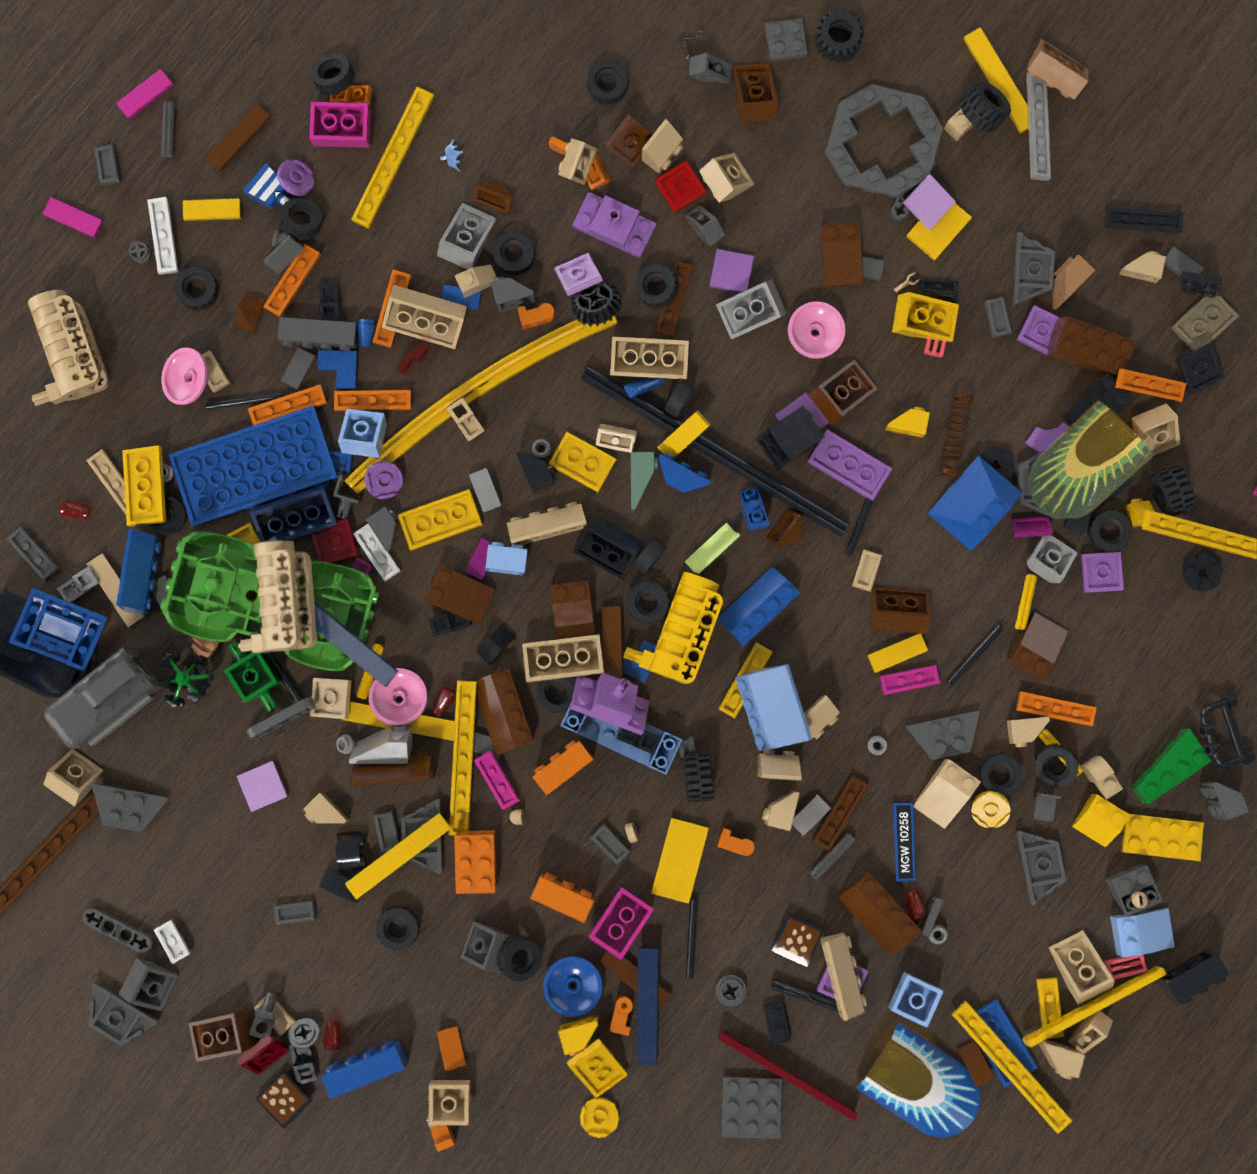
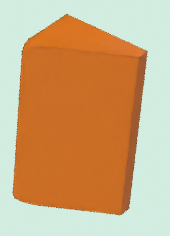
M598 151L586 179L591 190L612 181Z
M458 1026L438 1030L437 1035L445 1070L449 1071L466 1065Z

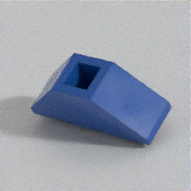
M667 453L658 455V461L666 484L683 493L710 485L711 481L707 480L708 475L701 471H698L697 474L691 471V466L684 462H681V464L674 462L675 457Z
M758 488L739 491L748 532L768 528L769 521Z

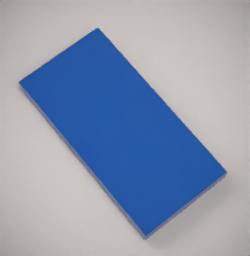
M997 999L975 1011L1030 1073L1038 1068ZM981 1048L1003 1087L1006 1088L1013 1084Z

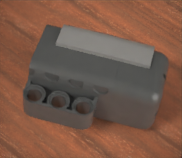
M122 647L48 706L44 712V717L67 747L77 749L95 746L155 698L154 694L163 687V684L136 650Z

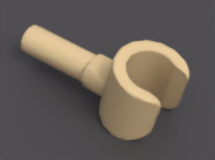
M916 273L908 275L904 283L894 288L895 292L897 293L908 285L917 284L920 279L916 282L911 280V277Z

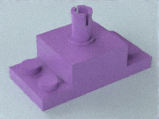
M588 192L572 227L641 259L657 223L640 216V211L606 195L603 199Z
M602 673L597 681L585 676H577L570 709L642 735L645 731L649 700L636 696L638 686L630 683L629 680L625 681V679H618Z

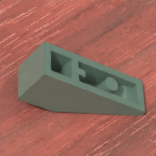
M631 452V512L636 511L654 474V469H658V457H654V452Z

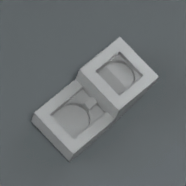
M487 468L469 474L483 512L501 506Z
M87 567L72 576L71 580L58 587L57 590L65 601L73 603L99 584V581L90 567Z
M817 794L793 818L792 825L804 836L831 808Z

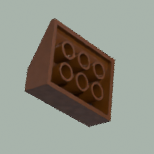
M418 752L416 757L409 758L408 764H353L349 786L435 778L433 755H428V752Z

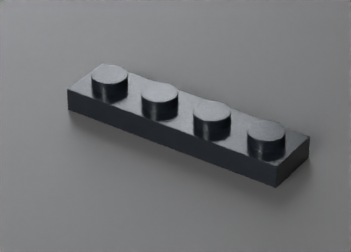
M1107 208L1105 211V228L1170 233L1182 232L1183 213L1122 208Z

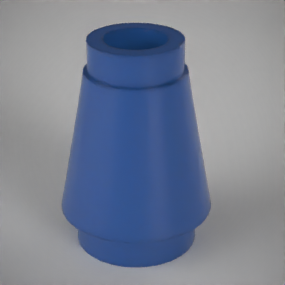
M359 319V324H357L359 346L371 347L376 325H374L375 320Z

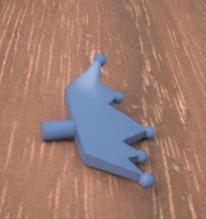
M453 139L445 149L446 156L440 158L441 160L447 159L448 165L460 172L461 170L457 167L460 160L457 161L456 159L463 151L455 150L457 145L453 146L455 141Z

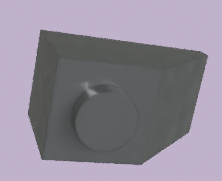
M709 53L690 57L689 76L704 82L731 83L732 64Z
M698 205L684 215L698 236L709 246L717 243L725 236L717 218L702 206Z
M384 507L367 518L366 521L386 551L390 553L393 551L398 526L395 520L398 518L392 509L388 511Z

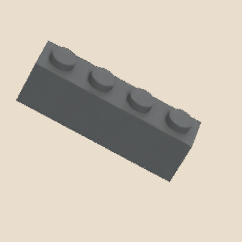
M279 318L278 341L285 347L302 345L303 348L312 349L313 346H321V349L332 350V347L340 348L341 351H351V349L357 348L358 328L356 323Z

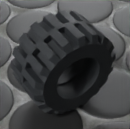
M835 9L833 13L829 11L826 17L823 16L815 34V46H818L817 51L819 53L822 52L824 59L828 57V61L832 62L834 59L836 63H840L843 59L846 62L849 57L852 59L858 53L863 40L864 30H862V22L858 23L860 18L858 16L854 17L853 12L846 13V9H842V12H839L838 9ZM835 29L843 30L848 34L850 40L844 43H837L831 39L829 32Z
M985 81L975 82L960 99L959 105L965 117L974 126L985 132L996 131L1011 114L1010 103L1004 94L995 86Z
M1173 465L1152 474L1151 488L1153 496L1164 514L1177 516L1193 510L1195 507L1194 490L1189 477L1180 466Z
M708 752L684 754L683 773L688 802L712 801L714 799V780L710 755Z

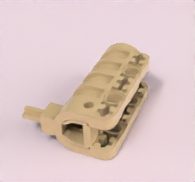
M63 290L46 291L30 298L28 305L55 382L45 385L46 391L32 395V401L35 406L49 401L58 404L66 400L80 399L105 390L109 386V378L83 306L67 296ZM101 379H104V380L101 382L102 385H99V384H98L99 381H100Z
M272 541L255 544L254 551L258 565L256 576L259 578L258 598H260L261 603L259 614L262 617L261 634L251 635V639L240 640L238 647L241 648V652L266 653L305 649L315 646L317 630L310 556L305 552H295L293 541ZM303 558V562L298 563V560ZM304 575L306 579L305 584L301 586L299 584V577ZM306 597V601L301 602V599ZM304 614H307L309 617V621L306 625H304L302 622V617Z

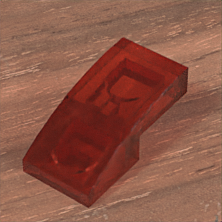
M424 342L410 351L396 367L397 372L405 376L413 361L421 364L430 349L429 344Z

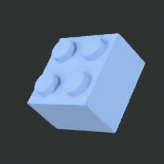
M346 409L338 440L341 452L379 458L387 428L384 413Z
M493 542L487 548L485 571L523 576L525 573L527 550L523 549L522 545H512L510 548L504 547V543Z
M904 972L888 1008L901 1016L928 1027L943 991Z

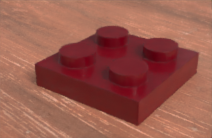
M348 518L337 521V525L312 533L319 561L335 563L358 556Z
M268 1035L260 1039L254 1047L246 1050L237 1061L241 1067L259 1075L290 1050L286 1044Z

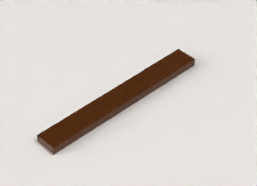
M94 792L75 809L1 886L0 917L99 815Z

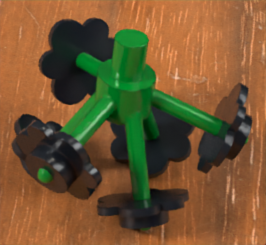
M180 652L168 653L161 659L162 667L167 666V668L173 666L175 671L171 670L168 674L162 676L163 687L169 689L172 693L176 692L175 695L164 696L169 706L175 708L185 706V699L179 697L183 685L188 686L187 692L189 694L187 698L189 700L199 702L202 697H205L207 689L205 683L196 682L194 685L190 683L194 679L206 678L208 687H211V681H214V671L210 670L209 665H206L205 669L202 658H196L194 655L186 658L183 661L186 666L185 672H181L176 665L180 661Z

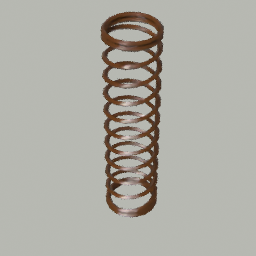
M966 394L953 395L954 400L957 402L952 403L955 409L951 411V414L955 417L949 419L953 424L948 426L951 432H948L946 435L951 439L945 441L949 446L944 448V451L949 454L942 456L943 459L947 460L941 463L946 469H941L939 473L945 477H960L958 472L961 470L944 466L943 463L962 464V462L952 461L944 456L954 455L963 457L961 454H954L945 449H965L964 447L951 445L947 441L966 442L964 439H956L948 435L950 433L968 434L967 432L956 431L950 428V426L969 427V425L951 421L953 418L970 420L969 417H962L952 413L953 411L972 412L971 410L960 409L954 406V404L958 403L973 405L971 402L974 401V398Z

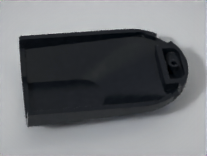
M3 588L0 592V676L41 696L61 697L95 669V650H93L85 671H82L53 658L10 643V638L27 600Z

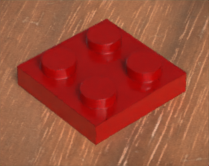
M687 161L654 180V183L674 213L706 194V190Z

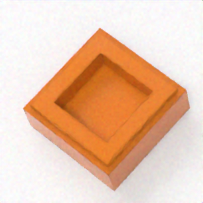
M554 136L551 137L549 148L563 155L566 154L565 149L568 143Z

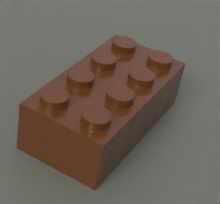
M1064 316L1056 322L1047 356L1103 376L1109 373L1117 380L1119 369L1127 370L1135 340L1072 317Z

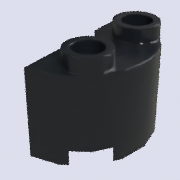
M360 831L337 833L335 848L339 872L363 870V867H366V857L361 855V847L365 845L364 836H361Z

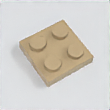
M313 678L312 698L316 708L310 711V716L348 719L351 681Z

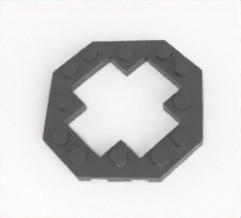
M872 84L839 102L825 155L844 186L851 188L853 186L864 191L876 194L881 193L888 195V197L897 198L919 186L930 175L943 127L923 96ZM879 103L883 105L890 118L907 109L924 136V139L910 146V151L918 163L886 180L878 165L860 173L843 145L858 136V132L850 120Z

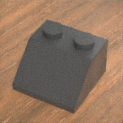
M498 277L494 279V282H491L499 313L535 304L533 291L515 280Z
M473 921L460 958L484 971L501 974L500 968L497 966L498 951L502 947L501 945L513 936L502 930Z
M136 958L119 994L130 1004L162 1011L179 975L153 962Z

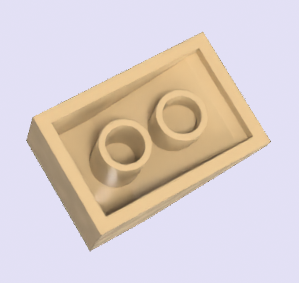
M763 750V754L759 753L757 777L801 780L799 756H795L792 751H783L782 755L775 754V750Z
M944 759L913 807L945 829L969 800L981 781L951 760Z
M1084 931L1049 947L1057 967L1078 1005L1113 988V977Z

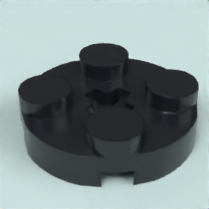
M991 447L979 455L989 465L993 464L994 461L997 462L1000 468L996 469V471L1005 479L1009 480L1013 475V456L1006 450L999 447Z
M165 496L166 512L169 511V514L172 516L166 522L150 524V526L159 534L172 535L182 530L186 523L187 513L185 506L173 497Z
M1205 553L1189 557L1182 567L1184 583L1194 591H1208L1215 588L1223 574V568L1218 560L1212 555ZM1204 568L1206 576L1199 577L1200 572L1198 569Z

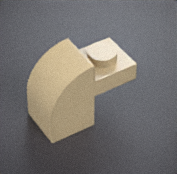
M463 398L447 408L449 414L469 442L484 432V429Z
M1094 756L1080 765L1084 769L1083 772L1089 781L1095 783L1104 799L1110 798L1123 789L1114 776V771L1101 756Z

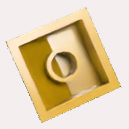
M1091 794L1072 827L1103 847H1106L1122 831L1131 815L1101 796Z
M597 1015L559 1026L558 1032L565 1055L575 1056L581 1050H584L598 1025Z

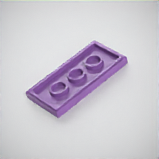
M827 429L824 434L825 437L818 443L807 463L873 501L893 468Z

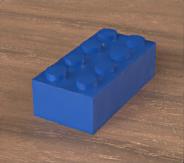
M393 1039L385 1042L379 1049L372 1047L366 1050L362 1056L355 1054L348 1057L342 1064L338 1061L329 1065V1068L325 1069L326 1072L321 1077L328 1096L332 1099L405 1069L409 1061L401 1041L395 1042Z

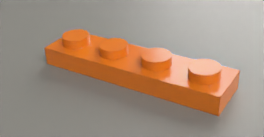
M305 243L303 244L304 249L294 258L263 306L278 317H282L321 256L318 251Z
M392 269L372 343L391 348L395 332L381 328L393 285L407 289L411 277L410 274Z
M1119 369L1115 388L1182 402L1187 383Z
M317 385L248 408L254 426L310 406L316 408L325 405L327 401L322 386Z
M411 390L334 391V410H411Z
M1020 691L1016 711L1093 726L1097 707Z

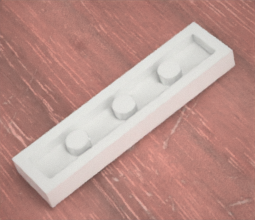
M168 198L149 199L147 201L158 274L179 272Z

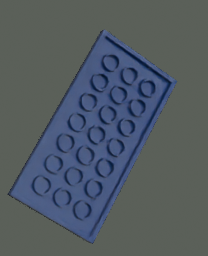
M314 406L169 455L192 527L209 523L338 478Z

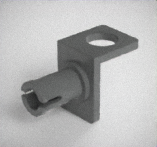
M342 474L338 477L333 496L341 500L336 516L347 519L351 504L361 503L362 500L341 494L345 475Z
M1037 793L1034 819L1053 822L1056 799H1061V796Z
M266 993L262 1008H255L256 1017L249 1033L250 1036L260 1039L268 1035L270 1036L276 1020L272 1012L278 999L277 995ZM259 1023H265L268 1027L267 1031L263 1034H259L256 1031Z

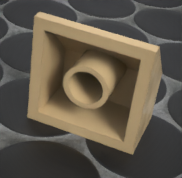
M666 119L642 148V161L659 174L662 170L666 171L672 163V157L674 155L678 156L683 149V138Z
M571 138L565 149L564 160L559 165L558 175L585 185L597 148Z
M735 153L715 157L699 171L704 182L708 184L713 192V196L719 203L732 199L754 185V182Z
M1167 404L1131 418L1135 438L1139 437L1152 452L1147 458L1180 445L1178 415Z
M826 695L820 697L804 712L812 739H818L825 732L823 728L829 724L831 726L839 719L837 715L840 712Z
M71 749L47 772L43 785L75 807L91 790L92 784L98 780L103 773V769L74 749Z
M790 791L769 804L768 808H764L762 819L765 820L764 824L790 831L799 792Z
M1049 1040L1038 1043L1050 1066L1056 1070V1073L1067 1079H1072V1077L1079 1078L1085 1057L1083 1053L1073 1047Z
M431 1080L429 1084V1125H469L471 1080Z

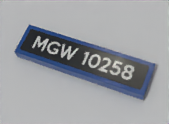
M893 803L895 881H916L913 803Z

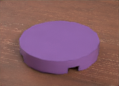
M285 160L279 166L277 179L287 192L298 196L306 195L314 185L312 171L301 161Z
M378 461L367 469L364 476V484L372 496L379 499H389L394 497L401 489L403 476L395 464L389 461Z

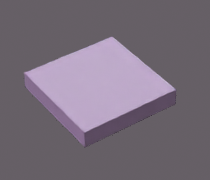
M928 175L903 203L930 230L951 208L955 200L931 175Z
M589 253L554 268L568 296L603 281Z
M274 761L237 776L251 812L288 797Z

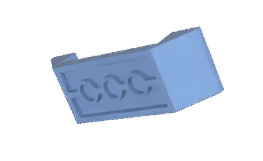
M570 704L560 726L658 772L667 774L682 739L646 723V731L661 737L653 755L616 739L620 727L570 709Z

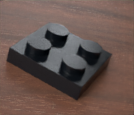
M1183 271L1181 290L1185 293L1192 295L1200 293L1208 298L1220 297L1222 278Z
M1212 343L1203 345L1175 359L1183 381L1187 383L1186 389L1189 394L1195 393L1225 378Z

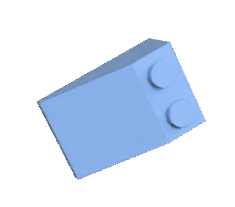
M1169 908L1137 912L1127 917L1125 914L1110 916L1116 955L1122 958L1144 955L1175 947Z

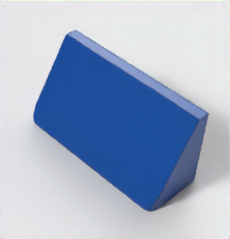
M643 377L625 385L624 389L629 398H633L659 387L667 378Z

